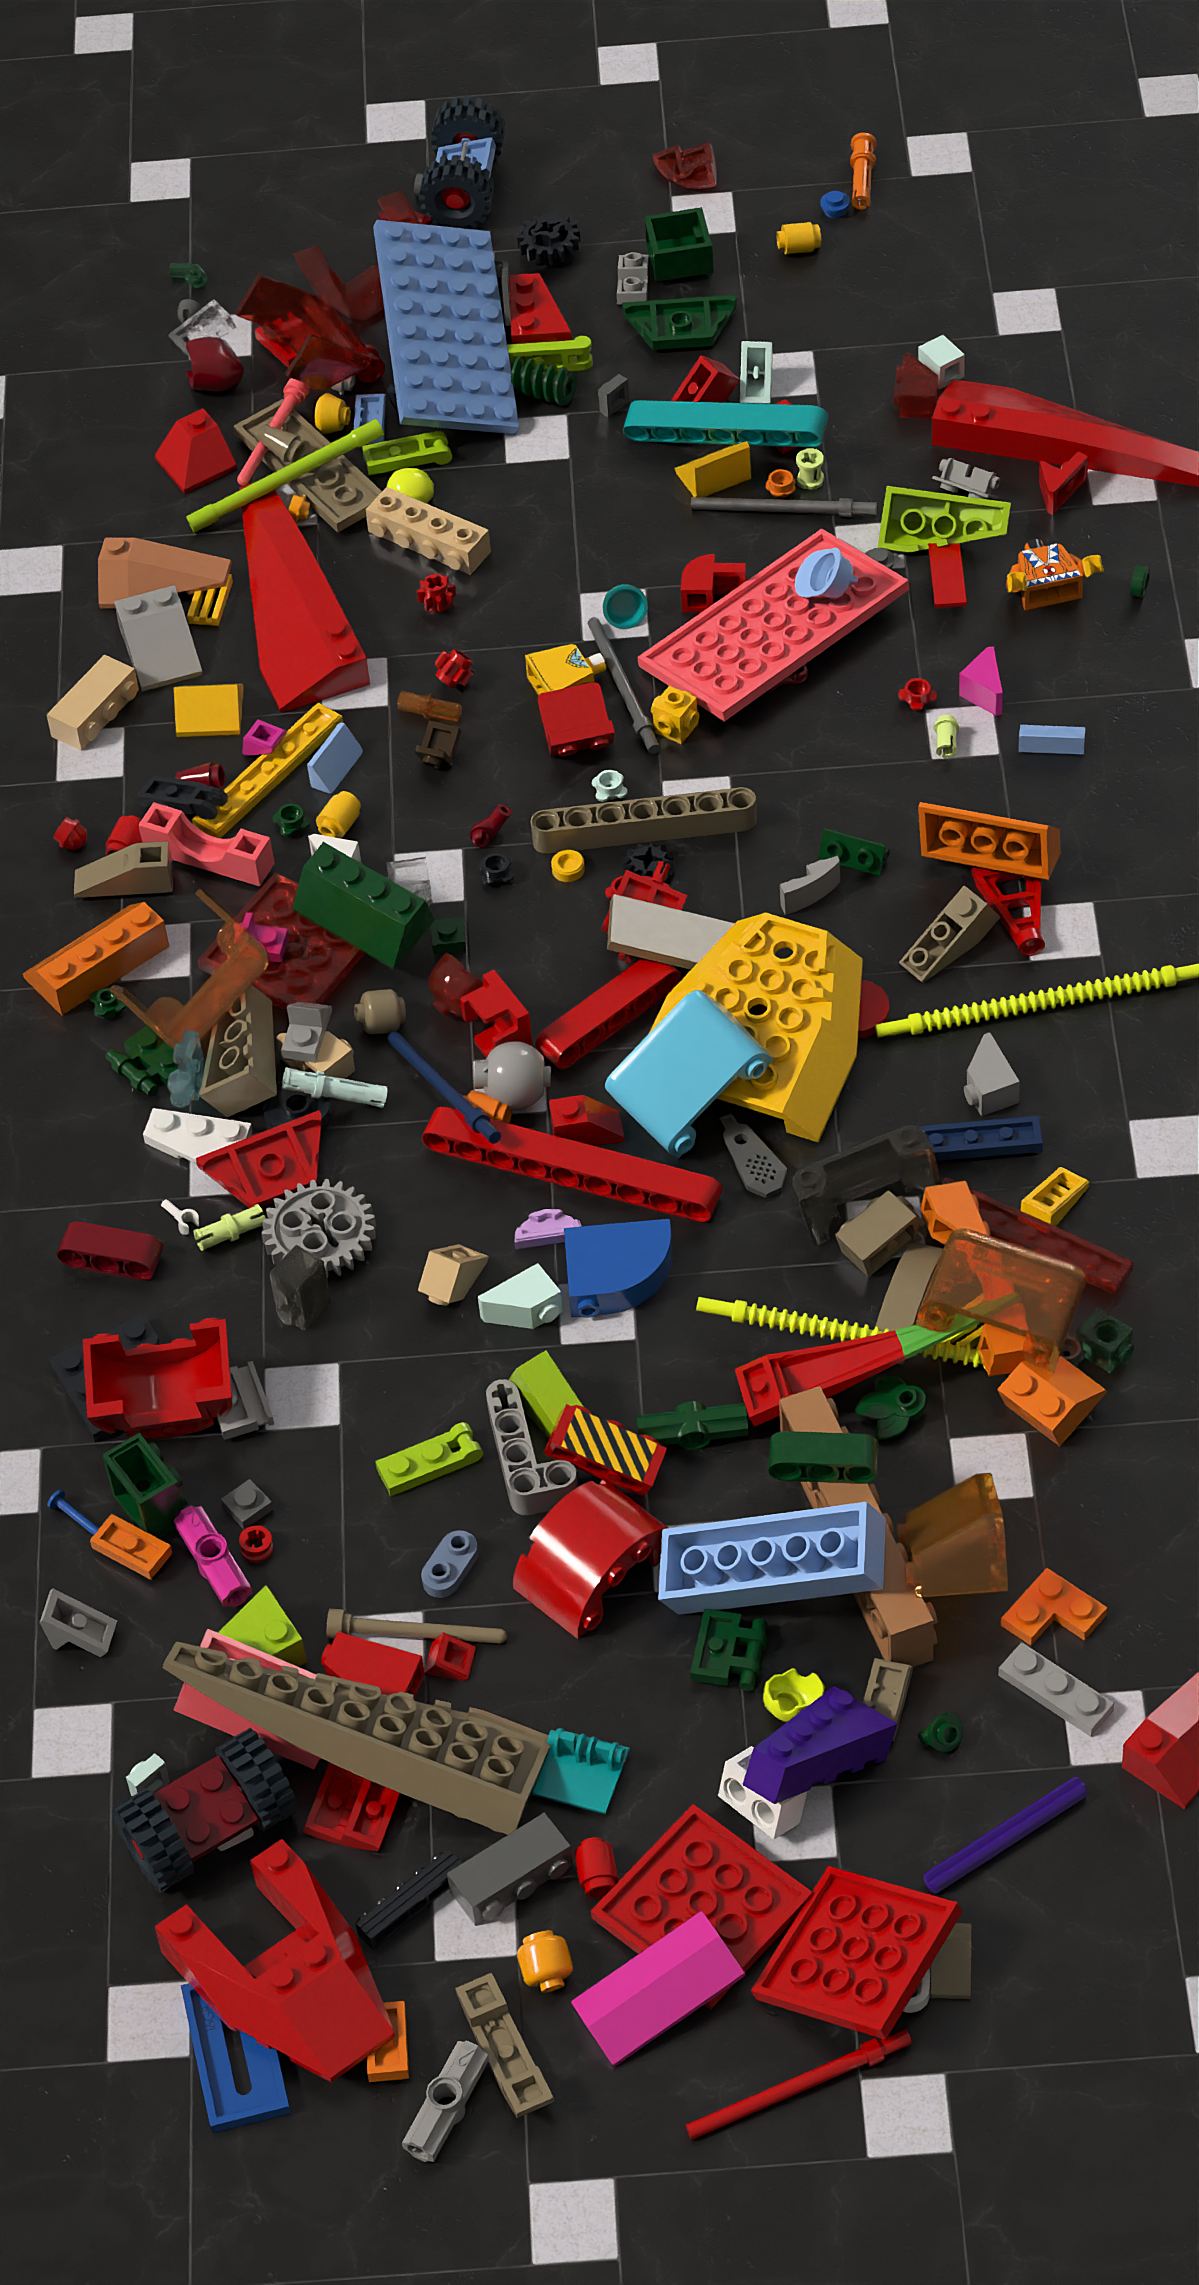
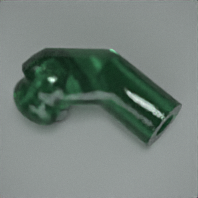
M172 262L170 265V276L185 278L192 287L200 288L207 281L206 273L198 264Z

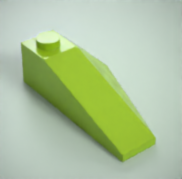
M887 486L877 548L910 553L928 549V543H937V546L941 547L947 546L948 543H964L1006 535L1011 503Z

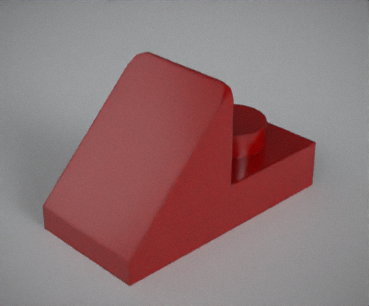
M1077 452L1069 461H1065L1060 469L1044 461L1039 462V484L1048 513L1054 515L1088 479L1087 455Z

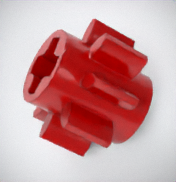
M441 574L427 576L424 581H420V589L417 590L418 603H424L425 610L434 613L443 612L449 606H453V597L457 596L455 584H449L448 576Z
M456 648L450 654L443 650L435 661V666L439 668L435 675L451 688H455L458 683L466 686L474 675V671L470 669L473 661Z

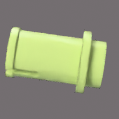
M942 715L934 723V731L937 733L936 753L939 756L942 754L943 758H950L957 753L956 733L959 731V723L952 715Z

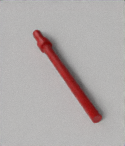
M904 2029L888 2036L886 2040L881 2039L877 2041L876 2038L860 2044V2049L686 2124L688 2135L693 2140L860 2066L868 2064L871 2067L884 2061L885 2055L911 2045V2037L908 2031Z

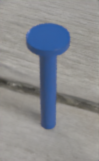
M62 1489L57 1490L48 1500L47 1506L50 1509L59 1507L94 1535L99 1528L64 1500L65 1492Z

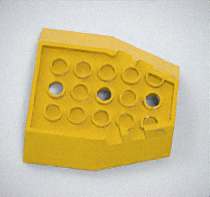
M762 913L738 920L666 996L651 1031L687 994L696 990L705 992L726 1007L774 1059L767 1066L763 1075L757 1079L744 1080L737 1076L717 1099L783 1119L786 1133L819 1143L857 1057L863 960L828 931L769 913ZM782 948H789L793 951V954L786 959H780L775 956V953ZM757 1004L767 1007V1011L762 1015L755 1016L749 1013V1010Z

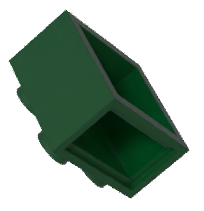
M702 207L644 216L646 246L656 282L714 273L712 243Z
M138 1433L102 1454L112 1495L133 1523L141 1530L158 1539L175 1530L174 1519L188 1503L179 1489L183 1485L179 1474L172 1466L167 1469L162 1462L164 1459L157 1445L154 1442L148 1444L143 1436ZM145 1487L149 1488L147 1491L144 1492L139 1491L140 1489Z

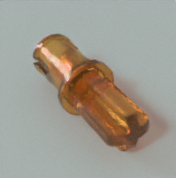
M402 691L397 702L399 711L423 715L425 719H430L432 716L457 722L462 713V706L459 704L435 699L433 694L422 696Z

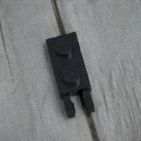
M152 775L138 793L137 799L140 806L151 807L154 802L181 810L183 813H195L201 819L213 820L218 815L216 806L223 807L228 802V795L221 788L207 786L205 783Z

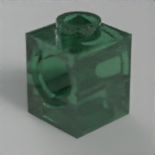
M1099 1307L1076 1330V1339L1080 1342L1081 1349L1085 1352L1084 1357L1109 1373L1119 1363L1125 1364L1134 1351V1346L1132 1345L1133 1329Z

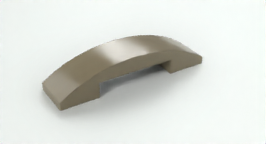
M913 1241L910 1242L897 1265L885 1295L876 1323L879 1331L884 1332L888 1328L890 1332L916 1324L930 1284L936 1280L945 1256V1249Z
M489 1973L455 1988L478 2045L484 2052L488 2053V2066L516 2117H521L553 2103L554 2097L539 2067L535 2066L509 2014L507 2003L493 1974Z

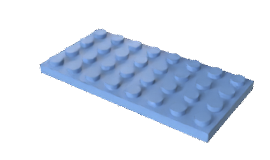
M376 220L373 229L400 424L516 434L519 429L513 384L511 383V369L490 231Z

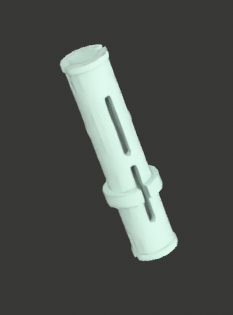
M286 1067L282 1079V1089L311 1094V1097L318 1099L320 1096L383 1108L387 1097V1086L331 1077L318 1070L312 1073Z

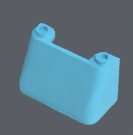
M696 990L687 994L607 1078L605 1089L665 1150L679 1159L682 1154L688 1152L693 1147L696 1131L691 1124L737 1076L744 1080L757 1079L763 1075L767 1066L774 1059L726 1007L705 992Z

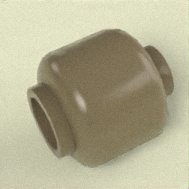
M391 989L363 993L360 1004H355L354 1006L356 1024H362L364 1031L369 1035L397 1031L400 1024H404L406 1020L403 998L398 997L396 992Z

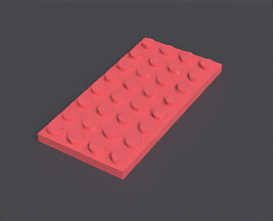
M820 529L638 656V664L640 668L668 686L686 691L697 697V704L725 722L909 591V580L827 531ZM839 548L841 555L851 562L853 575L858 578V582L848 586L839 598L823 596L800 597L795 590V579L799 567L804 560L818 550Z

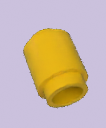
M811 222L782 225L781 231H777L778 249H783L785 255L813 252L815 248L821 247V233L818 224L812 225Z
M346 791L334 795L316 818L319 832L324 836L342 839L360 814L361 804L353 794Z

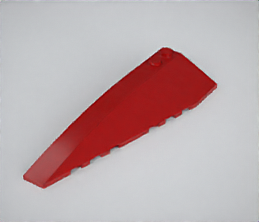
M953 379L939 397L932 416V445L1037 462L1044 461L1056 465H1062L1065 461H1069L1077 452L1088 456V470L1199 487V452L1014 388Z
M248 484V485H245V486H241V487H239V490H241V489H243V488H245V487H247V486H249V485H251V484ZM273 490L242 506L260 671L280 713L370 685L367 658L317 560L277 491Z

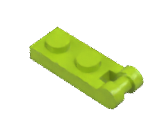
M578 336L570 341L507 345L511 372L516 358L520 355L525 358V364L528 359L532 358L536 361V366L539 362L544 361L547 369L551 364H555L558 371L562 367H566L568 371L588 370L593 365L592 355L589 353L592 348L591 340L587 336Z
M442 431L362 446L369 475L432 462L445 465L452 459L450 448L447 446L446 434Z
M466 1422L458 1423L447 1433L375 1461L377 1471L390 1496L479 1461L484 1452L479 1443L473 1441L474 1433L469 1424ZM458 1446L461 1447L459 1451L454 1453L450 1450Z

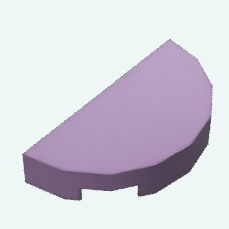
M543 1209L531 1213L529 1219L515 1231V1249L565 1242L564 1228L582 1227L578 1219L574 1220L572 1217L563 1214V1211L559 1209Z

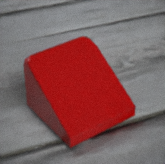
M443 1632L431 1644L424 1670L425 1674L466 1681L469 1677L476 1647Z

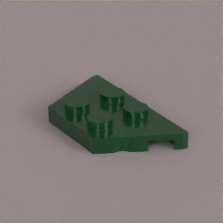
M722 295L623 302L622 309L625 318L652 350L713 346L737 307V296Z

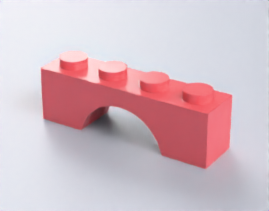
M153 802L138 825L142 843L169 842L172 860L259 887L275 864L270 837L240 829L233 838H216L195 827L187 819L183 811Z

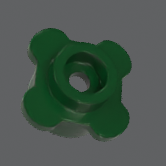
M285 804L273 815V822L279 825L280 833L283 836H291L293 833H297L301 829H307L310 826V819L304 817L302 807L297 804Z
M113 985L100 991H93L89 999L95 1005L94 1014L104 1019H112L120 1015L127 1006L126 1001L121 998L122 989L119 986Z

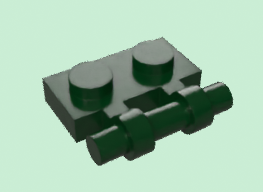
M150 1024L123 1042L127 1054H120L113 1048L105 1056L116 1073L125 1075L131 1080L132 1087L138 1092H145L149 1097L154 1096L158 1092L159 1087L155 1084L158 1081L169 1088L194 1069L192 1060ZM141 1064L147 1070H139L136 1066Z
M704 1609L690 1671L691 1681L728 1686L732 1673L741 1676L739 1687L742 1690H754L755 1681L760 1678L762 1664L760 1663L761 1653L766 1649L769 1637L766 1634L768 1623L763 1619H754L751 1629L741 1627V1614ZM737 1644L747 1647L745 1658L735 1656Z

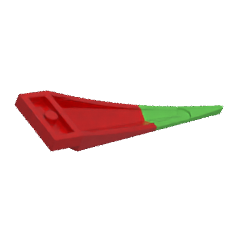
M1013 1294L959 1313L886 1333L830 1345L767 1354L735 1369L749 1418L755 1427L780 1416L779 1399L821 1386L827 1399L1019 1304L1021 1299L1019 1295Z

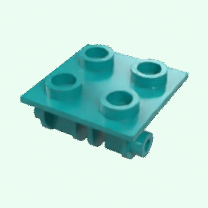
M559 1728L556 1731L551 1730L547 1740V1744L551 1746L532 1795L606 1814L630 1750L629 1747L621 1746L617 1742L610 1743L598 1740L594 1736L591 1738L586 1737V1734L582 1733L579 1735L567 1732L563 1728Z

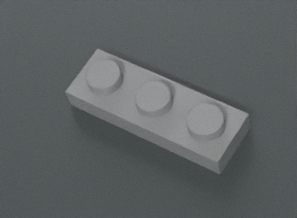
M1022 1642L999 1667L998 1676L1090 1737L1114 1711V1703Z

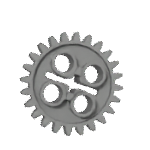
M325 1179L323 1185L317 1187L315 1180H311L310 1188L306 1189L298 1183V1192L293 1193L290 1190H284L286 1199L274 1198L275 1208L266 1209L267 1219L262 1220L264 1229L262 1237L267 1255H272L274 1265L282 1264L283 1272L294 1268L296 1278L301 1276L304 1271L308 1272L309 1280H313L316 1272H321L325 1280L328 1278V1273L331 1270L338 1276H341L342 1266L345 1265L353 1270V1259L365 1260L363 1250L371 1251V1240L376 1239V1222L371 1204H366L364 1194L356 1196L355 1187L353 1186L344 1191L343 1182L341 1181L334 1188L330 1187L329 1179Z

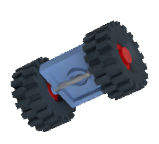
M464 96L463 101L455 97L452 98L451 104L446 101L443 103L442 109L439 108L437 110L431 134V145H434L433 151L437 154L436 160L431 162L430 168L427 166L419 192V204H422L421 210L423 214L428 212L427 217L432 218V221L438 220L437 226H444L446 224L453 228L460 226V228L467 229L468 225H470L473 229L478 227L479 221L483 223L487 215L489 216L495 188L493 187V177H490L492 165L497 161L498 156L501 155L506 128L504 118L500 119L501 112L498 109L492 111L493 105L489 102L483 105V99L476 98L475 102L470 101V96Z

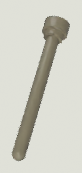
M329 1609L327 1618V1639H335L337 1632L351 1635V1633L436 1639L444 1632L462 1641L502 1644L507 1640L506 1631L499 1628L353 1618L352 1614H347L344 1609Z

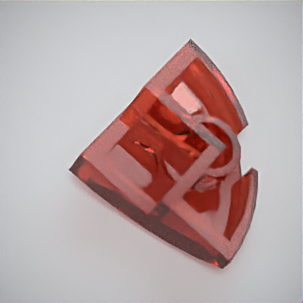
M710 142L684 151L677 145L652 154L657 169L669 182L673 181L687 189H705L717 186L715 156Z

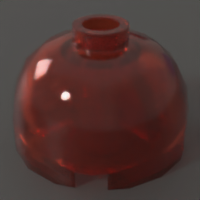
M445 953L430 972L428 986L429 991L435 998L431 1004L445 1017L452 1013L459 1018H463L460 999L481 988L483 982L474 974H470L463 968L464 965L448 953Z

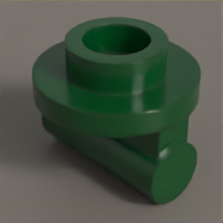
M946 1712L937 1716L917 1736L924 1746L930 1745L940 1752H950L962 1740L963 1725L958 1717Z

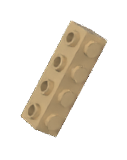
M386 487L365 509L368 531L466 574L471 575L491 553L488 529Z

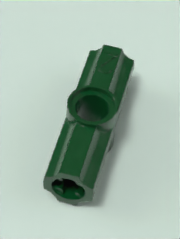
M689 1401L678 1405L675 1411L636 1416L638 1435L653 1437L661 1446L679 1444L684 1449L696 1450L707 1446L710 1440L749 1435L745 1403L706 1407L700 1402Z

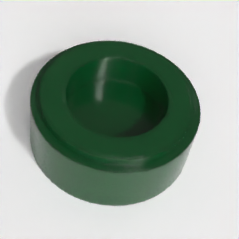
M1136 566L1131 582V596L1139 598L1145 596L1150 580L1149 567Z

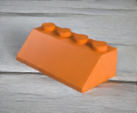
M920 802L918 806L921 856L1049 880L1060 857L1059 828Z
M145 902L129 905L24 972L23 977L61 1015H64L89 999L93 991H100L168 948L169 942L164 920Z

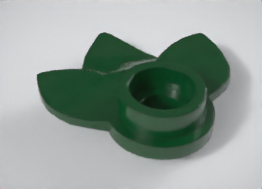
M885 1376L875 1381L877 1392L865 1395L855 1408L858 1415L877 1421L875 1438L878 1441H884L904 1433L910 1421L919 1419L925 1413L927 1397L920 1387L914 1385L907 1386L899 1377ZM912 1399L911 1402L904 1404L906 1401Z

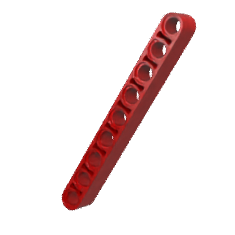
M437 1107L434 1110L421 1138L426 1147L438 1153L698 1222L710 1220L723 1190L722 1185L717 1180L707 1175L490 1119V1123L501 1133V1138L497 1143L492 1144L481 1133L474 1132L466 1124L465 1117L458 1110L448 1107Z

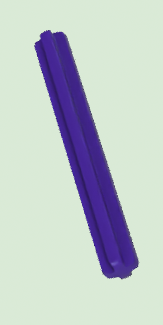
M1078 1777L1071 1778L930 1869L923 1875L926 1887L933 1894L939 1893L1084 1799L1087 1796L1085 1784Z

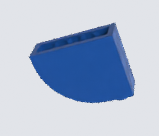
M670 1219L564 1228L571 1318H590L596 1315L613 1314L634 1308L652 1297L661 1288L669 1275L673 1259Z

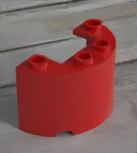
M206 1318L201 1320L200 1323L190 1324V1331L194 1340L179 1338L167 1344L154 1345L145 1343L138 1345L136 1348L126 1350L118 1334L101 1333L93 1338L83 1339L87 1418L90 1423L110 1434L114 1433L115 1429L124 1430L127 1432V1438L140 1433L144 1439H162L192 1434L214 1425L213 1418L218 1415L225 1418L230 1412L233 1402L226 1319Z
M602 1480L598 1485L593 1481L587 1482L562 1498L536 1527L530 1536L534 1543L531 1545L528 1556L521 1554L517 1562L513 1578V1589L579 1639L587 1630L595 1629L602 1620L604 1614L601 1595L611 1586H617L625 1577L626 1572L636 1562L640 1563L649 1557V1564L653 1567L660 1563L662 1529L669 1527L610 1482Z

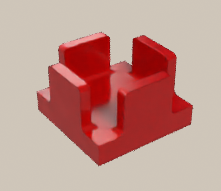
M495 970L482 975L483 986L460 999L462 1016L466 1023L480 1017L484 1023L491 1022L493 1027L474 1036L476 1046L486 1058L492 1049L506 1042H523L533 1046L529 1012Z

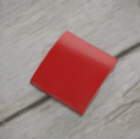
M329 1762L302 1833L352 1848L378 1851L400 1793Z

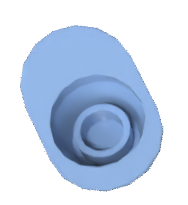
M839 548L818 550L810 554L799 567L795 579V590L800 597L804 598L817 596L839 598L848 586L858 582V578L853 575L851 562L841 555Z

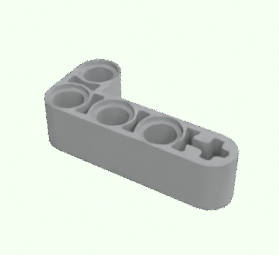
M506 1379L494 1381L486 1390V1398L510 1505L516 1513L521 1515H532L550 1511L562 1498L578 1487L576 1469L573 1464L565 1460L541 1464L536 1463L516 1384ZM507 1404L508 1409L502 1410V1405Z

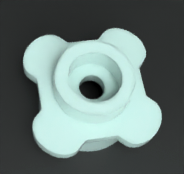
M605 770L599 773L592 780V786L597 790L596 799L605 802L617 797L624 798L627 795V788L623 787L622 784L624 781L623 775L614 770Z

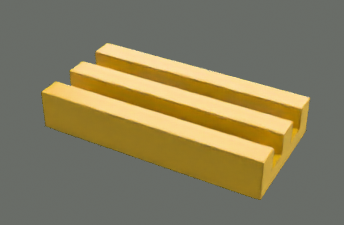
M229 574L226 586L220 589L211 618H208V614L216 589H208L199 617L197 616L205 591H195L187 614L188 624L219 626L233 583L232 574Z

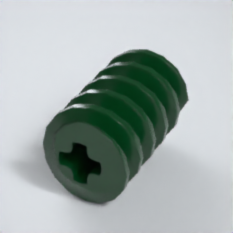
M520 355L516 358L512 367L511 383L513 384L514 393L517 395L524 394L528 398L535 397L540 401L546 400L551 404L557 403L559 406H566L575 395L577 373L573 371L568 377V369L566 367H562L558 371L557 366L551 364L547 369L544 361L539 362L536 366V361L532 358L528 359L525 364V358Z

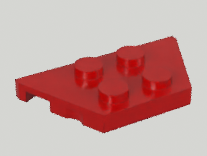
M318 1110L196 1158V1164L201 1171L248 1208L254 1207L256 1204H259L260 1207L273 1203L274 1198L284 1199V1190L287 1189L296 1193L298 1192V1183L303 1185L305 1189L310 1188L311 1180H315L317 1184L321 1112Z

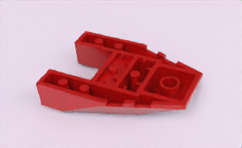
M281 1839L250 1861L257 1888L296 1930L243 1967L187 1904L154 1927L162 1954L231 2030L235 2032L240 2030L256 2038V2042L269 2050L274 2048L288 2055L290 2061L332 2083L396 2036L355 1932L307 1865Z

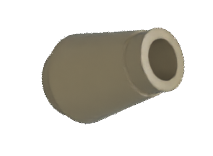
M267 424L263 426L258 435V441L262 442L263 445L285 463L288 461L294 463L299 460L305 448V442L300 440L299 435L271 427Z

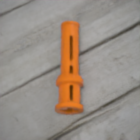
M865 132L858 133L851 139L853 154L850 157V165L854 169L852 206L859 210L870 206L871 170L876 164V157L873 154L877 146L876 138Z

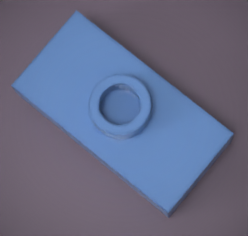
M386 394L356 395L354 429L376 418L384 432L383 436L368 444L385 441Z

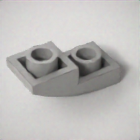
M636 252L619 255L617 304L647 301L649 255H641Z
M838 856L806 865L807 876L780 884V903L785 915L808 907L835 889L840 883V860Z

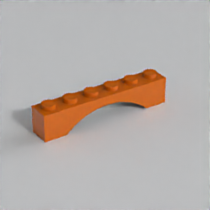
M966 1181L925 1187L920 1211L931 1237L946 1245L969 1267L981 1287L986 1304L1013 1295L1014 1287L1012 1280L1009 1276H1005L1002 1268L1001 1254L992 1245L988 1223L982 1221L979 1214L977 1197L975 1194L970 1193ZM1017 1304L986 1319L983 1325L977 1349L989 1377L1012 1373L1022 1361L1033 1357L1037 1353V1340L1033 1333H1029L1025 1323V1311L1021 1304Z

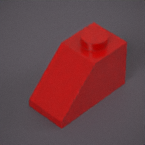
M701 355L671 401L725 403L740 379L723 363Z
M585 1095L549 1100L554 1136L592 1146L625 1142L619 1110Z

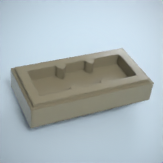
M875 1658L863 1703L898 1723L892 1740L895 1741L913 1668L911 1665Z

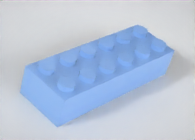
M868 1502L662 1529L658 1600L680 1615L704 1612V1609L721 1610L881 1590L884 1585L886 1518Z

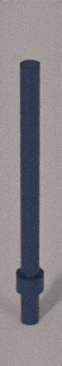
M394 1031L389 1034L388 1042L465 1117L466 1124L474 1132L481 1133L492 1144L500 1140L501 1133L490 1123V1118L480 1108H474L398 1032Z

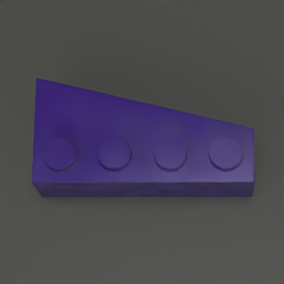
M833 1686L753 1748L742 1785L771 1803L777 1804L809 1791L813 1783L823 1782L827 1784L836 1780L837 1774L849 1770L851 1773L862 1770L866 1762L873 1760L877 1764L886 1760L898 1723L855 1699L847 1691Z

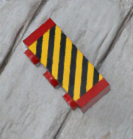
M566 1404L557 1418L543 1454L557 1460L568 1461L579 1470L644 1498L653 1486L667 1448L659 1445V1442L653 1437L637 1435L627 1431L619 1422L613 1420L605 1421L593 1416L591 1411L585 1407Z

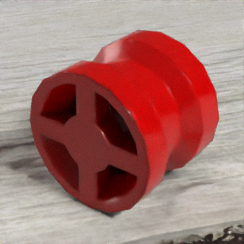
M362 345L351 353L349 358L350 365L356 371V375L361 382H376L383 376L385 364L373 346Z

